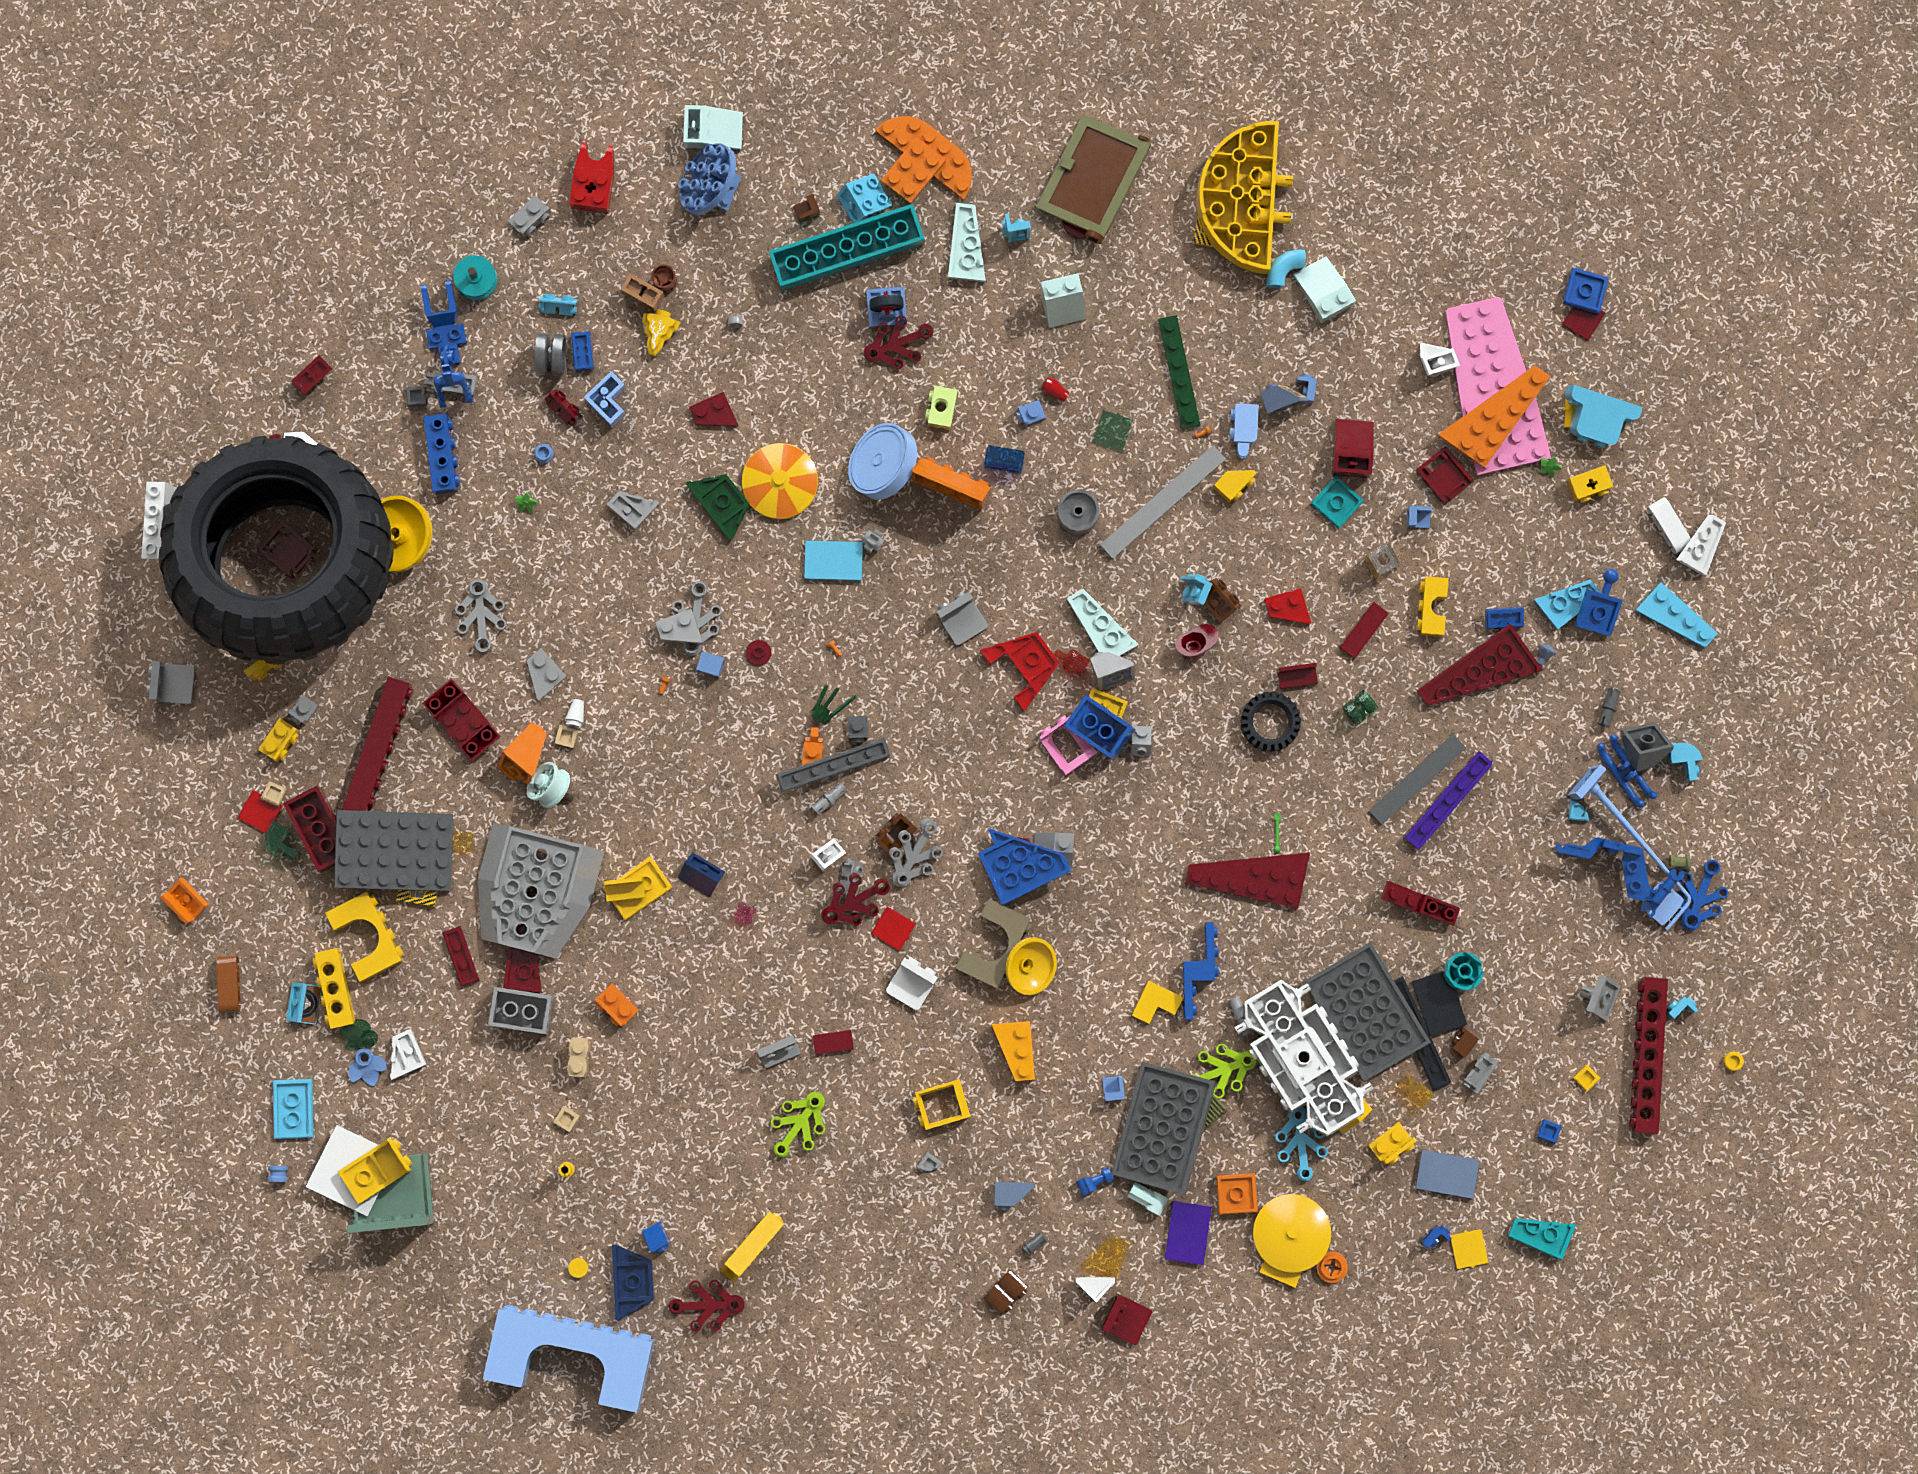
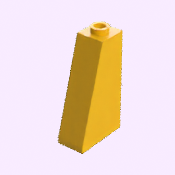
M769 1211L726 1261L720 1272L735 1283L784 1225L781 1222L782 1218L778 1214H772Z

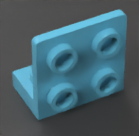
M875 174L845 184L836 194L852 223L864 220L869 215L892 206L890 199Z

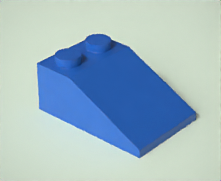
M1087 695L1084 696L1064 725V727L1113 761L1136 730L1133 726Z

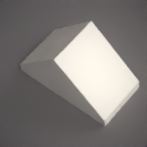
M833 838L810 857L825 872L846 852Z

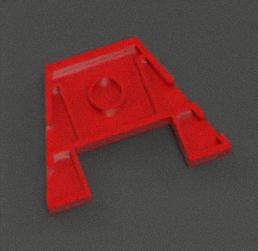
M1038 632L980 650L989 665L1007 654L1027 681L1029 686L1014 696V699L1023 711L1028 708L1060 663Z

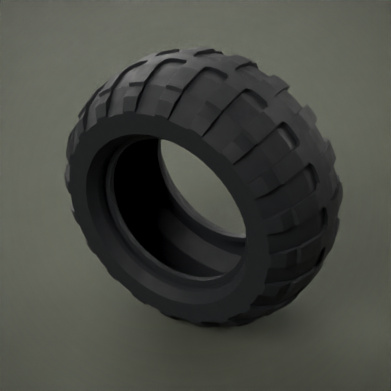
M266 436L251 438V442L235 447L230 444L219 450L220 454L214 456L206 463L201 461L191 470L192 475L184 485L177 487L171 497V507L169 513L163 517L160 531L162 543L159 549V567L163 575L165 589L184 622L207 644L229 652L231 656L246 661H251L252 659L264 660L266 663L273 665L285 664L288 660L300 658L304 661L318 657L317 653L325 651L332 646L337 648L348 641V635L354 632L358 626L363 627L368 622L377 600L382 599L389 581L387 576L394 554L388 516L377 491L366 479L364 473L356 465L338 456L337 452L322 444L312 445L294 436H285L282 439H269ZM280 505L300 506L317 512L333 525L332 547L325 564L310 581L293 591L273 596L252 595L235 589L221 577V557L229 536L242 521L260 510Z

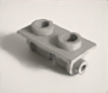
M848 859L844 863L841 876L847 877V881L840 880V883L845 888V892L840 898L846 899L850 886V875L857 873L860 877L862 876L863 863ZM855 877L852 882L858 881V877ZM859 886L857 888L855 896L858 894Z
M1484 1052L1474 1065L1476 1068L1472 1069L1466 1079H1464L1463 1085L1478 1094L1499 1061Z

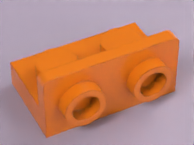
M612 983L594 999L597 1002L595 1006L602 1013L606 1011L611 1016L609 1020L616 1027L618 1025L624 1027L639 1012Z

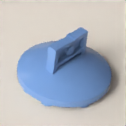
M721 143L708 144L692 161L686 164V171L678 184L681 205L693 215L705 214L715 207L728 211L734 192L741 179V176L735 173L736 158L734 152ZM687 172L692 174L690 181L684 178Z

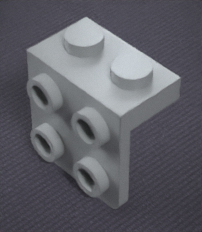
M961 592L954 597L955 601L950 604L945 602L938 607L937 616L955 645H961L988 627L970 592L966 594Z
M152 661V666H149L148 671L151 680L150 685H147L146 691L149 699L153 702L191 704L195 668L193 666L164 664L160 661Z

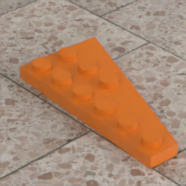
M1533 366L1437 436L1484 469L1550 376L1537 366Z

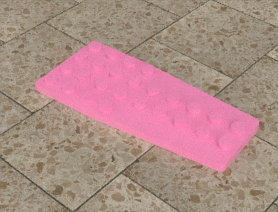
M1500 297L1448 308L1445 312L1450 346L1454 349L1460 364L1454 370L1462 417L1526 372L1503 301ZM1534 398L1486 467L1483 469L1473 462L1476 476L1540 462L1542 458L1551 459L1536 398Z

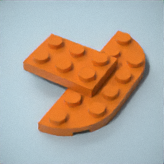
M900 116L891 118L877 127L875 132L902 152V155L881 179L884 185L909 204L913 203L933 177L962 200L967 197L972 182L971 166L965 154L956 145L926 122L915 117Z

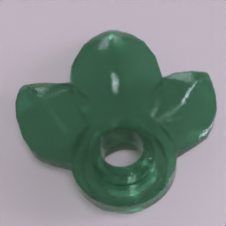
M355 1019L354 1025H346L340 1029V1033L349 1040L345 1047L349 1050H360L363 1047L371 1048L378 1041L377 1033L371 1030V1025L367 1021L362 1019Z

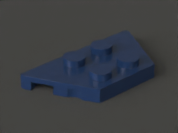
M612 1244L615 1320H620L654 1300L652 1260Z

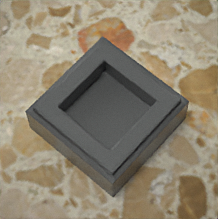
M425 386L406 387L408 407L427 406Z

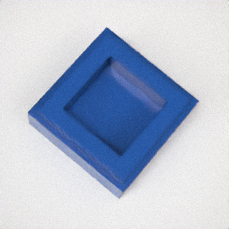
M1543 1119L1537 1138L1556 1144L1562 1126Z

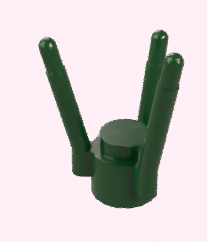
M825 685L816 705L812 709L814 712L811 716L822 724L825 721L829 723L837 713L850 704L857 696L853 695L829 714L830 710L827 707L836 696L839 688L837 687L825 704L822 705L821 702L828 689V685Z

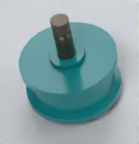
M467 256L460 260L454 269L453 279L456 287L464 297L470 300H483L489 297L497 286L496 271L493 265L482 256Z

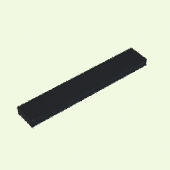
M1404 977L1395 979L1394 982L1431 1042L1417 1050L1416 1054L1432 1089L1436 1090L1451 1083V1080Z

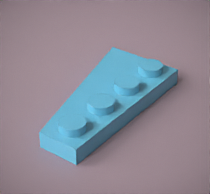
M1662 582L1635 610L1703 648L1718 634Z

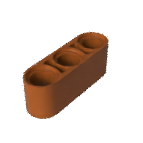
M238 956L217 957L218 1007L220 1013L240 1012L241 1005H239L241 997L240 985H238L240 983L239 966H237V963H239Z

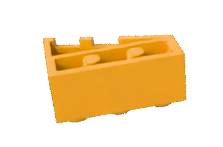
M1030 1021L991 1024L1014 1080H1035Z

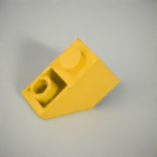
M1254 470L1227 471L1214 484L1213 489L1229 503L1232 500L1236 502L1243 495L1241 492L1245 486L1249 488L1256 481L1254 477L1257 473Z

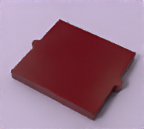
M1572 307L1562 325L1572 330L1573 334H1578L1589 341L1606 312L1601 310L1599 314Z

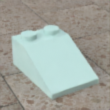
M1327 257L1293 274L1320 323L1349 309L1356 302L1347 284Z

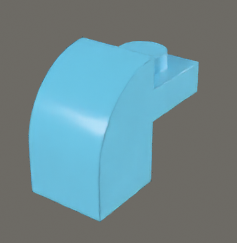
M1688 743L1673 744V750L1667 754L1668 765L1684 763L1686 782L1698 780L1697 776H1699L1700 772L1695 762L1703 760L1699 750Z

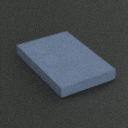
M1421 1150L1415 1188L1473 1199L1480 1160Z

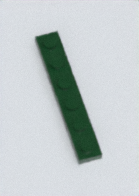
M1177 315L1160 318L1158 323L1181 429L1200 426V420Z

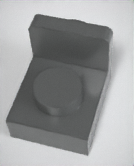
M848 716V739L853 740V743H864V739H868L867 716Z

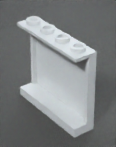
M147 482L142 559H155L159 561V549L162 543L160 537L162 520L164 515L169 513L171 497L177 487L166 482Z

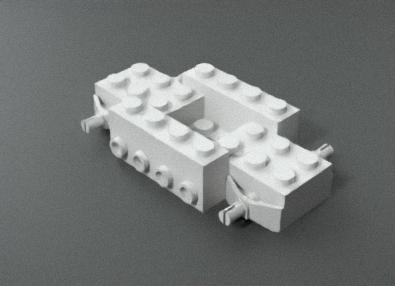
M1280 980L1244 1002L1245 1020L1234 1028L1238 1034L1251 1028L1262 1035L1261 1038L1250 1044L1249 1052L1254 1060H1258L1261 1065L1259 1068L1265 1077L1268 1076L1271 1081L1270 1086L1275 1094L1278 1093L1281 1097L1280 1102L1284 1109H1288L1290 1113H1293L1306 1105L1307 1119L1296 1127L1301 1134L1307 1129L1313 1128L1325 1136H1329L1364 1114L1363 1096L1374 1089L1370 1082L1361 1088H1357L1346 1081L1357 1074L1359 1064L1354 1056L1350 1057L1346 1051L1348 1047L1343 1039H1338L1336 1035L1338 1031L1334 1024H1329L1326 1020L1328 1015L1322 1006L1319 1008L1315 1004L1304 1012L1301 1011L1300 998L1305 993L1311 991L1309 985L1306 983L1299 989H1295ZM1302 1052L1309 1054L1310 1059L1306 1063L1298 1059L1299 1054Z

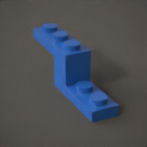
M1214 922L1205 923L1206 961L1183 962L1184 1020H1193V1016L1197 1015L1196 1004H1193V997L1196 996V985H1192V981H1215V977L1219 976L1218 965H1215V957H1218V946H1214V938H1217L1218 933Z

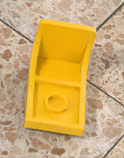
M389 1137L372 1150L337 1171L358 1204L412 1170L410 1166L413 1164L407 1155L403 1156L400 1152L402 1146L396 1138L392 1139Z

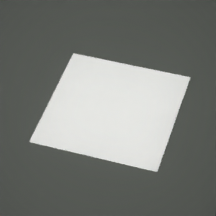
M336 1125L306 1187L368 1216L379 1192L358 1204L337 1171L378 1145Z

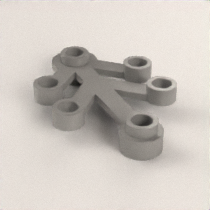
M475 579L469 584L470 593L461 604L455 607V611L460 616L465 615L467 607L474 599L476 607L462 623L458 624L457 631L460 634H467L470 625L477 618L479 638L475 642V647L479 652L486 653L491 649V642L487 638L485 617L493 622L498 630H505L507 622L484 606L483 598L493 604L494 609L498 612L505 609V603L488 592V586L485 581ZM478 585L482 587L480 592L475 591V587ZM498 602L503 604L501 609L496 608ZM460 606L465 608L463 613L458 612ZM500 621L504 622V627L502 628L498 627V622ZM462 625L466 626V631L464 632L460 631V626ZM482 642L487 643V647L485 649H482L480 647Z
M698 581L692 585V593L695 595L693 615L698 629H700L714 617H719L722 614V609L720 606L714 605L708 613L700 618L702 598L707 593V587L703 582ZM697 587H702L703 592L697 593ZM681 601L673 603L672 607L675 612L682 613L686 611ZM677 603L682 605L680 610L675 609ZM719 608V614H713V609ZM711 624L708 630L701 634L703 643L711 636L719 634L720 629L718 625ZM711 627H717V632L711 633ZM683 643L684 652L690 656L699 654L702 649V645L695 643L696 648L691 650L689 649V644L691 643Z
M925 818L921 821L920 829L922 833L913 849L910 844V833L903 830L898 834L906 857V862L903 866L900 860L902 852L897 847H893L889 851V856L892 858L895 867L892 881L898 887L908 885L911 878L922 874L931 875L934 871L930 863H923L921 867L911 870L913 864L932 857L938 859L943 855V851L939 846H933L930 850L920 853L929 835H932L937 830V824L930 818ZM929 825H932L931 830H927ZM907 834V838L903 840L902 836ZM935 850H939L937 855H934ZM895 851H898L897 856H893ZM930 866L929 871L925 872V868ZM904 875L905 878L900 881V877Z

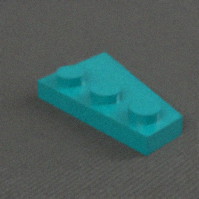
M1515 1218L1507 1237L1561 1261L1576 1224Z

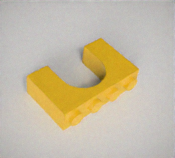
M365 892L325 913L335 931L358 920L371 922L378 931L379 942L375 951L351 964L359 982H364L404 961L402 958L404 956L400 945L396 946L394 942L396 938L391 928L388 929L385 924L387 922L386 916L383 911H378L376 905L379 903L375 895H370L369 892Z

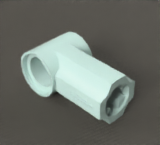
M1136 1182L1127 1196L1159 1216L1169 1200L1167 1197L1156 1191H1151Z

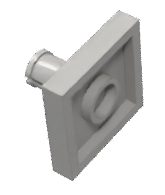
M1601 974L1595 988L1584 985L1582 989L1586 992L1581 991L1580 995L1583 998L1590 999L1586 1010L1596 1017L1608 1021L1621 985Z

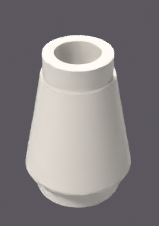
M573 699L565 718L567 727L580 729L581 725L584 724V701Z

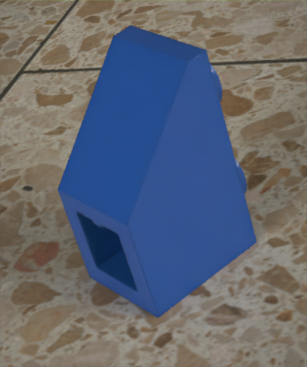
M661 1221L642 1231L651 1253L656 1251L658 1254L669 1248L667 1244L671 1243V1240Z

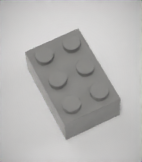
M494 987L488 1026L548 1035L554 996Z

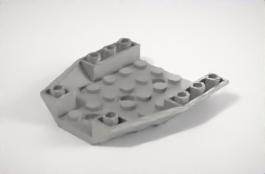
M493 823L478 876L481 939L556 959L590 908L605 852L562 839ZM540 849L547 851V857L544 860L537 858V852ZM531 886L537 889L536 896L532 898L528 897L526 893L527 889ZM520 924H525L527 927V932L524 935H519L516 931L517 926Z

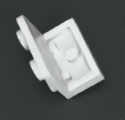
M909 957V959H903L886 992L911 1008L919 1010L938 977L935 976V971L928 967L924 970L918 966L920 962Z

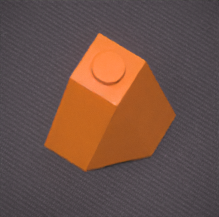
M531 722L502 752L497 768L511 780L523 779L524 783L530 784L547 735L540 725Z

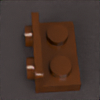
M1215 578L1210 581L1212 586L1204 606L1221 624L1239 609L1241 604L1238 597L1226 589L1227 585L1221 579Z

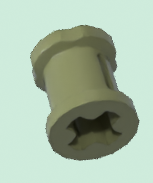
M1669 855V871L1671 869L1685 870V872L1690 871V855L1685 857Z

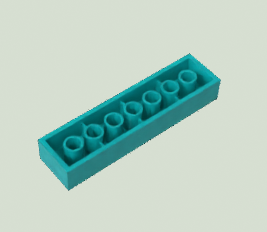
M910 204L770 250L769 256L782 292L925 245V238L914 206Z

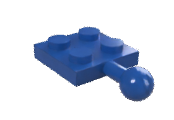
M1607 569L1604 572L1603 579L1605 583L1601 593L1586 589L1575 626L1611 636L1623 602L1622 599L1609 596L1612 584L1617 582L1619 578L1618 572L1615 569Z

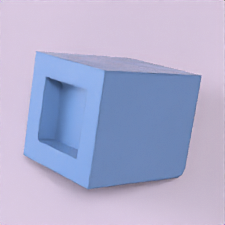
M1409 506L1407 509V528H1429L1432 507Z
M702 652L696 670L697 672L719 678L725 659Z
M1122 1076L1102 1079L1105 1101L1125 1099Z

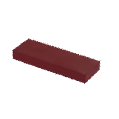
M1373 602L1339 648L1355 659L1389 613Z
M461 926L442 932L461 987L480 981Z

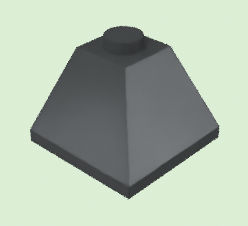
M1656 722L1621 730L1627 760H1629L1636 771L1653 768L1674 748Z

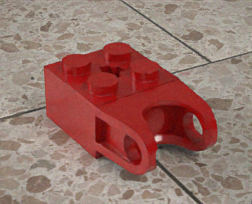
M583 142L574 168L569 201L571 209L609 214L614 182V147L608 146L603 158L593 160L588 154V144ZM592 187L596 189L593 190L592 193H589L588 189Z

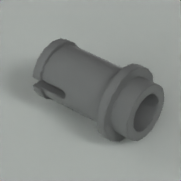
M1039 1232L1027 1243L1024 1242L1022 1248L1028 1256L1034 1255V1251L1044 1243H1047V1240Z

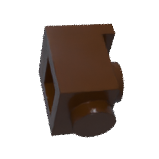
M1461 1028L1459 1031L1462 1034H1457L1451 1042L1453 1046L1449 1052L1458 1059L1460 1056L1466 1058L1479 1041L1477 1037L1465 1028Z

